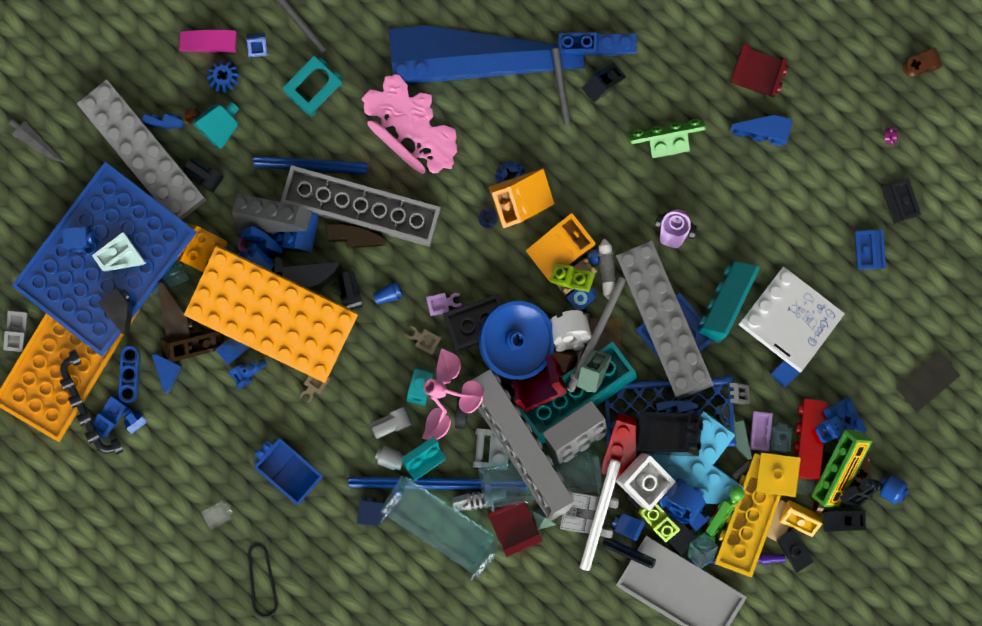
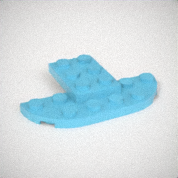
M703 411L700 417H703V430L701 431L702 445L699 456L645 454L650 455L675 481L677 478H680L692 488L697 487L704 492L702 497L707 504H719L724 499L728 500L730 498L729 490L733 486H740L743 490L745 488L714 465L736 434Z

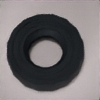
M457 396L455 428L465 429L467 413L459 408L461 397Z

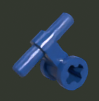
M265 360L252 361L245 366L240 364L230 370L228 374L235 380L237 389H241L253 381L251 377L266 367L267 363Z

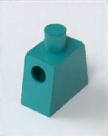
M230 102L225 108L215 104L192 120L191 123L216 148L221 149L238 126V122L233 116L239 108L233 102Z
M416 366L408 390L407 402L426 407L429 395L424 392V384L427 380L434 378L435 371Z

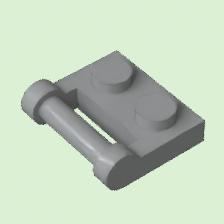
M476 428L477 441L473 468L508 470V455L492 430ZM485 435L491 436L488 463L483 462Z

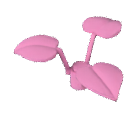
M445 349L440 351L436 371L437 380L429 379L424 384V392L431 395L430 399L434 400L440 407L433 409L427 417L425 431L422 436L425 440H429L433 436L436 440L443 437L451 425V418L446 415V408L437 398L444 397L447 393L461 397L459 400L461 411L472 413L479 407L484 397V388L476 381L464 383L462 393L446 388L445 384L450 383L451 379L458 376L461 369V360L457 355Z

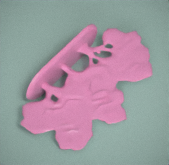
M393 74V76L385 77L383 92L369 90L362 97L365 114L381 118L382 125L375 121H368L370 129L411 168L424 174L426 171L425 167L417 159L424 158L427 160V167L432 173H439L443 168L452 169L454 164L453 156L457 153V144L455 142L457 138L456 130L446 125H439L437 127L430 125L429 121L433 118V110L430 108L432 95L418 93L414 97H409L408 85L400 75ZM386 114L389 115L387 120L384 118ZM394 126L399 137L396 139L385 128ZM404 138H410L414 142L415 151L413 153H410L401 144ZM420 142L421 147L417 148V144ZM423 148L431 149V152L424 154L423 151L420 153L419 151Z

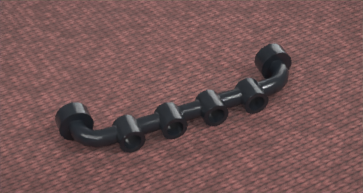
M76 350L68 352L69 357L64 359L60 366L63 379L59 381L64 391L68 390L71 395L68 400L72 408L77 407L79 415L76 417L80 425H85L88 430L85 436L89 444L94 443L95 447L102 453L116 452V455L124 452L118 438L111 440V445L109 446L102 443L68 372L69 365L72 363L74 366L82 364Z

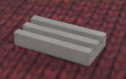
M730 383V387L734 388V391H730V395L734 396V399H730L731 403L748 405L750 403L749 385ZM739 389H745V393L739 392Z

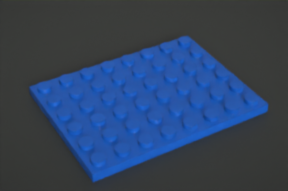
M104 162L12 284V287L100 356L104 357L121 332L98 302L115 288L125 289L131 296L130 301L133 304L132 320L157 287L158 282L163 279L196 235L197 231L110 164ZM62 228H90L94 235V242L91 243L92 248H85L86 252H74L73 249L63 248ZM122 232L126 233L146 264L106 272L102 271L92 255Z

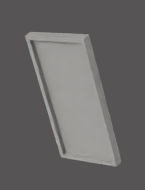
M646 535L637 551L656 559L655 566L651 569L631 560L616 586L681 626H730L747 596Z

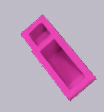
M235 30L180 32L179 51L236 53L237 32Z

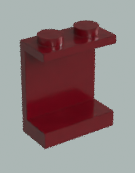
M743 44L730 83L774 97L776 93L781 91L783 83L780 80L782 75L785 76L789 65L786 62L788 58L784 57L783 60L751 50L750 45Z
M553 354L545 357L548 369L523 381L512 379L510 384L515 392V396H513L514 402L518 407L521 406L524 412L567 393L561 365Z
M515 497L508 501L509 505L501 507V504L491 508V513L488 514L506 557L542 542L524 498L519 499V497Z

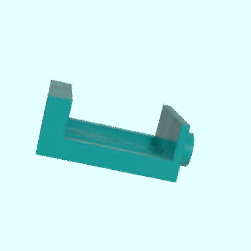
M315 56L282 88L283 92L310 118L316 114V110L339 86H343L342 77L335 70L331 72L327 68L328 64L321 57L317 59ZM322 69L329 76V80L308 103L295 89L314 70Z

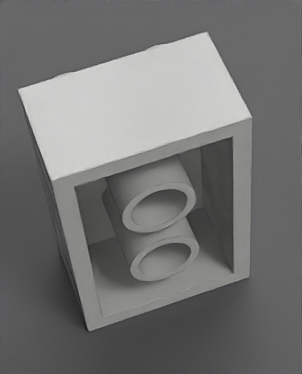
M590 401L545 431L543 436L547 448L557 462L561 464L562 462L570 461L577 452L585 451L595 440L599 441L604 438L608 431L605 418L594 403Z

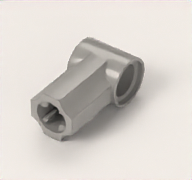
M404 407L370 423L376 439L394 431H401L412 425Z

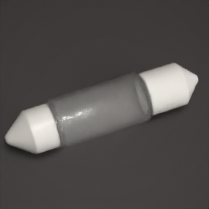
M603 239L598 247V259L603 296L609 300L616 285L615 263L612 245L606 239Z

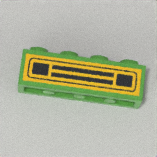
M844 430L812 494V497L823 507L839 508L842 503L840 496L844 494L845 489L850 487L873 442L861 431Z

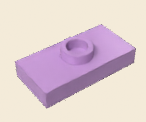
M753 411L750 450L769 452L773 413Z

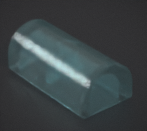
M182 262L173 265L163 279L172 288L188 281L189 277ZM157 285V287L153 290V292H152L153 295L159 294V286H158V285Z

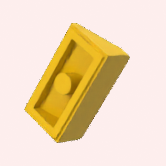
M790 500L787 502L779 522L811 537L814 536L823 524L820 514L814 513L812 510Z

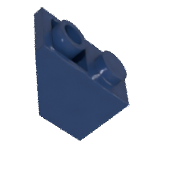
M365 497L364 501L360 500L357 524L378 526L398 511L399 505H395L396 501L384 500V503H377L376 498Z

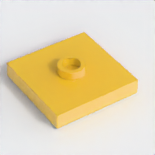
M761 453L756 492L796 497L801 458Z

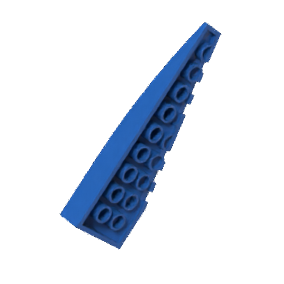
M429 25L389 29L393 74L400 75L407 85L555 71L551 49L559 48V45ZM560 53L562 70L585 68L583 54Z

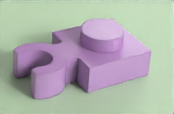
M445 293L426 297L430 316L446 313L449 311L448 307L450 306L460 308L462 303L455 304L453 302L455 297L460 296L459 293H453L449 298H446Z

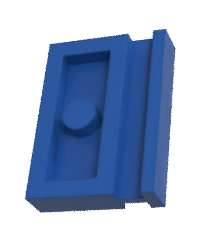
M883 230L855 231L857 270L885 269Z

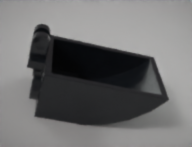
M278 257L274 260L275 273L312 291L321 289L329 284L342 268L341 262L283 267L281 258Z
M640 412L636 451L673 456H699L702 445L703 417L692 413Z

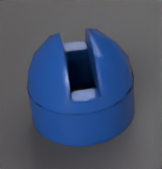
M591 249L586 253V259H588L590 264H599V249Z

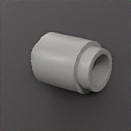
M384 446L383 449H378L375 459L378 460V465L400 471L403 464L401 458L404 455H401V452Z

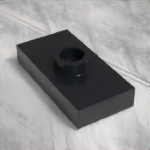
M790 529L776 539L795 572L798 573L813 563L812 558L794 529Z

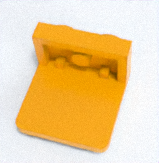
M188 223L197 233L176 261L185 263L204 273L216 245L226 248L227 241L197 225Z

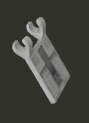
M572 492L574 503L569 511L562 514L560 529L589 534L600 496ZM611 497L608 507L618 508V499ZM602 527L600 536L612 538V528Z

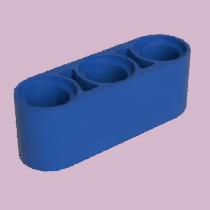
M133 346L123 348L120 357L118 394L123 402L129 404L134 403L139 396L141 354ZM133 350L136 354L135 358L129 361L126 358V354ZM128 370L134 371V377L131 380L125 378V373ZM127 389H132L133 396L130 399H125L124 392Z

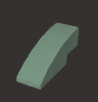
M726 404L721 410V413L726 418H730L729 404ZM717 414L719 422L724 425L726 419L721 414ZM734 416L735 440L737 442L734 448L746 460H750L752 455L744 421L736 422ZM730 423L726 424L725 427L730 429Z

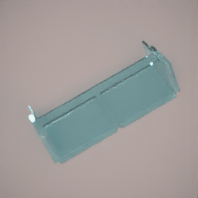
M594 451L577 452L570 461L562 462L561 464L557 462L554 456L550 457L553 462L552 467L555 472L558 471L563 477L564 482L562 483L566 489L569 488L572 492L578 493L596 491L600 494L599 487H602L599 456ZM513 463L478 469L484 502L487 506L489 505L492 512H494L496 507L536 501Z
M401 477L382 507L381 522L387 516L471 572L470 580L475 575L479 576L496 555L499 540L496 539L495 535L456 509L450 508L447 503L407 477Z

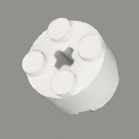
M582 311L562 312L563 316L557 318L556 315L550 319L553 343L558 352L574 349L575 351L582 350L591 339L592 335L586 314L583 315Z

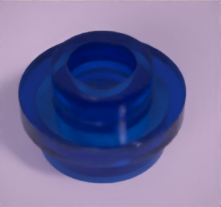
M484 209L480 212L478 220L484 228H492L496 225L498 217L494 210ZM485 216H491L492 220L486 222L484 220Z

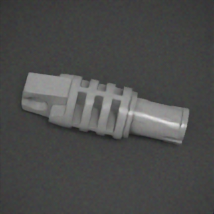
M505 489L495 492L483 490L482 493L477 491L476 494L472 492L470 495L466 493L452 498L454 511L472 510L471 508L476 510L477 507L482 509L483 506L488 508L490 504L507 502Z

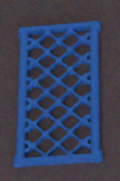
M725 375L723 378H711L715 394L708 400L701 395V391L695 393L690 400L683 398L687 402H692L697 395H700L706 403L701 409L696 410L695 415H701V411L705 406L711 405L716 410L712 417L714 418L717 414H721L726 419L724 426L730 423V430L735 433L734 404L730 401V399H733V395H730V391H733V388L730 387V383L734 381L733 375ZM669 380L632 381L622 388L621 392H617L618 397L613 403L610 404V397L605 400L606 426L608 431L606 433V448L611 436V428L615 424V421L611 423L610 409L612 408L618 413L614 408V404L620 398L628 404V407L622 414L629 408H633L638 413L636 417L638 419L640 412L633 407V403L638 398H642L647 403L646 408L642 412H645L648 407H652L657 413H663L658 412L652 403L658 397L667 401L662 396L664 388L672 387ZM723 385H728L729 399H726L720 393ZM647 388H653L657 394L651 402H648L642 396ZM626 389H634L637 393V397L631 403L623 398ZM717 394L725 399V403L719 409L711 404V400ZM726 404H729L730 418H726L721 413L722 408ZM735 437L728 444V447L736 446Z

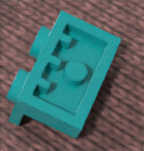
M433 436L402 457L401 460L411 477L417 480L444 462L446 457Z

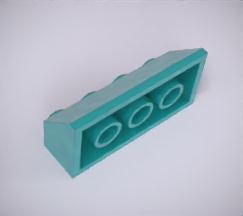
M736 261L731 266L728 265L723 273L725 279L723 283L719 282L715 289L717 295L715 299L710 300L706 308L709 310L707 316L703 315L698 324L701 326L700 334L718 343L729 334L760 267Z

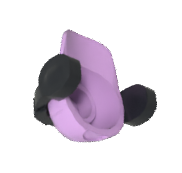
M680 209L658 214L655 220L654 227L659 229L661 226L660 242L672 248H679L687 235L688 238L694 239L697 232V226L691 222L688 214Z

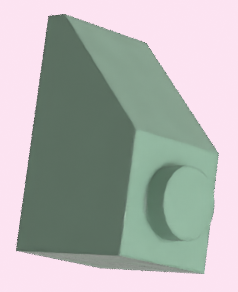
M593 350L581 366L577 387L587 392L596 393L602 384L612 356Z

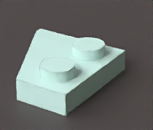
M124 232L92 255L104 272L146 264Z

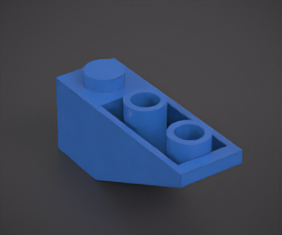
M771 115L734 123L729 131L733 132L735 136L744 137L747 135L751 136L755 141L763 142V140L771 141L770 144L782 146V144L785 145L788 142L793 119Z

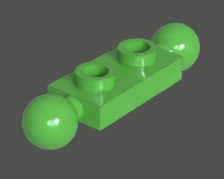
M733 486L729 490L730 498L728 500L724 499L718 505L717 509L719 511L708 521L709 527L700 537L702 545L706 547L714 545L716 541L715 534L721 531L738 502L744 498L745 492L742 487Z

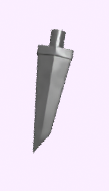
M15 119L10 121L9 125L15 129L12 134L15 138L17 137L52 161L64 162L26 121L22 124H19Z

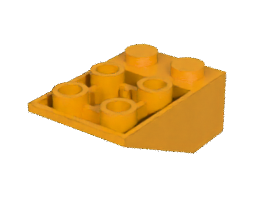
M543 168L489 187L499 222L503 228L520 223L554 205Z
M571 213L529 247L526 252L549 281L555 263L571 265L595 247L596 243L573 213Z

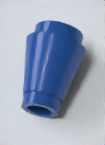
M390 282L373 294L377 305L399 300V297L403 296L398 282Z

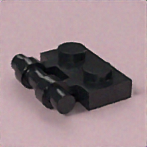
M863 478L860 486H850L845 489L840 499L844 504L859 507L872 498V494L880 490L882 484L876 479Z

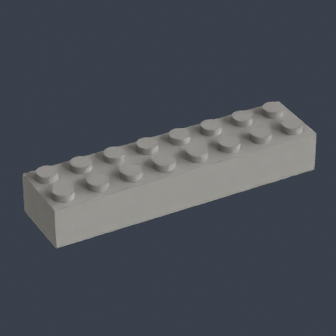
M105 80L77 103L155 200L183 220L206 202V199L108 80Z
M292 165L281 198L282 203L300 206L314 214H318V216L431 247L441 212V207Z
M649 241L616 255L677 401L714 386L653 242Z
M488 370L472 379L471 381L480 383L484 388L483 401L478 407L480 413L548 520L552 521L569 511L574 503L572 491L569 488L566 489L562 483L564 482L563 477L558 471L555 472L552 467L553 462L548 455L545 456L541 450L543 449L542 444L537 438L534 439L532 436L530 425L527 422L524 423L520 417L522 416L521 411L511 403V396L506 389L503 390L498 375Z

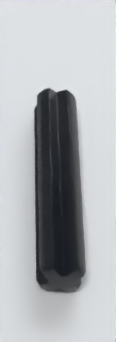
M605 538L602 543L603 547L652 569L655 566L656 559L611 538Z

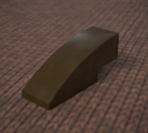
M340 224L326 225L328 242L347 241L348 249L387 246L386 239L365 229Z

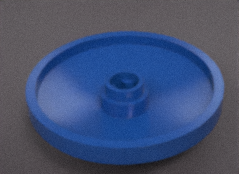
M510 301L495 307L485 317L479 331V349L484 362L494 373L507 379L520 380L538 374L547 365L545 357L553 354L555 347L552 323L548 316L537 306L524 301Z

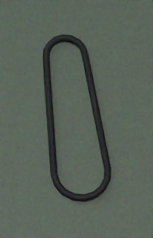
M254 545L248 552L252 604L254 612L258 616L268 618L276 613L278 601L268 552L264 546ZM257 547L264 550L275 601V608L268 615L260 614L255 604L251 552Z

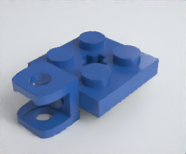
M850 397L824 410L823 412L827 420L818 424L815 428L822 443H827L835 438L839 441L844 430H856L862 433L867 431Z

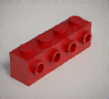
M804 399L798 404L797 415H800V419L795 426V434H798L797 442H794L793 453H796L795 457L801 458L799 479L814 481L820 479L824 443L821 442L815 428L818 424L826 421V416L823 412L828 407V402Z

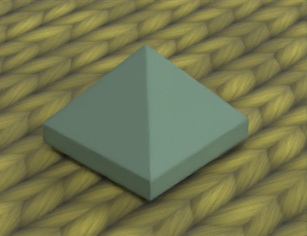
M542 509L533 511L538 530L556 525L555 519L549 521Z

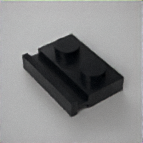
M909 178L881 188L893 224L921 215Z

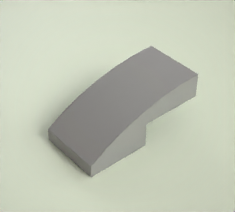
M8 310L3 350L23 352L27 332L28 311Z

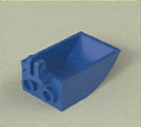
M280 438L278 440L274 439L271 443L267 440L254 454L257 459L254 462L256 465L253 468L297 506L323 478L322 474Z

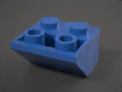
M311 214L307 231L276 232L271 234V238L284 250L312 253L318 214Z

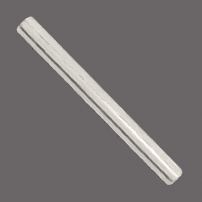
M615 459L610 460L580 564V568L589 571L621 465V462Z

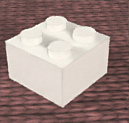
M642 452L616 480L642 508L649 511L676 483L650 455Z

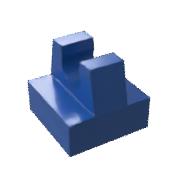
M130 408L123 411L127 419L123 423L131 434L147 423L140 411H137L135 414Z

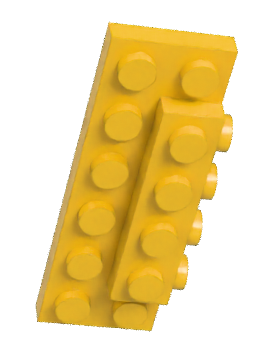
M756 453L753 455L746 475L742 474L739 480V484L745 487V495L727 518L726 522L728 525L726 530L722 529L718 540L721 541L714 563L748 577L753 576L781 495L756 492L761 455Z

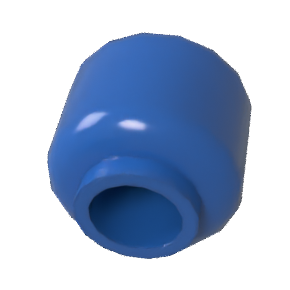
M890 475L887 479L884 477L880 482L882 484L880 496L893 504L902 503L909 492L907 483L895 475Z

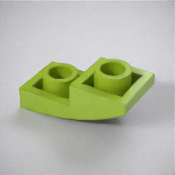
M555 263L549 281L566 288L589 292L595 274L591 271L577 270L570 265Z
M658 503L650 511L642 507L638 510L639 514L665 542L680 531L678 525Z

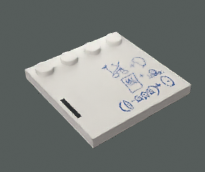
M783 266L739 323V326L801 373L845 313Z

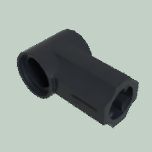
M193 157L187 162L183 172L200 182V185L212 193L215 192L224 178L222 174L211 167H206Z
M354 271L337 274L342 294L340 295L342 305L351 310L363 308Z

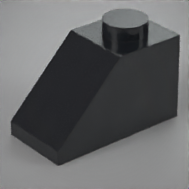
M613 63L596 73L582 89L588 98L596 102L622 82L626 76Z
M115 288L98 304L120 332L128 334L130 332L133 304L130 301L131 296L125 289Z
M865 511L823 512L824 532L866 530Z

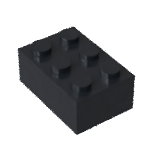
M498 294L443 313L456 352L479 344V331L485 317L491 310L501 304Z

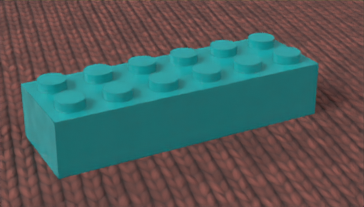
M613 341L600 350V352L609 354L612 357L602 384L596 393L587 392L577 386L574 392L567 390L571 380L570 376L574 374L577 368L575 367L563 376L566 394L527 412H524L521 406L518 407L522 414L521 417L530 425L533 434L541 444L545 443L543 436L545 431L590 401L595 406H598L637 379L634 369Z

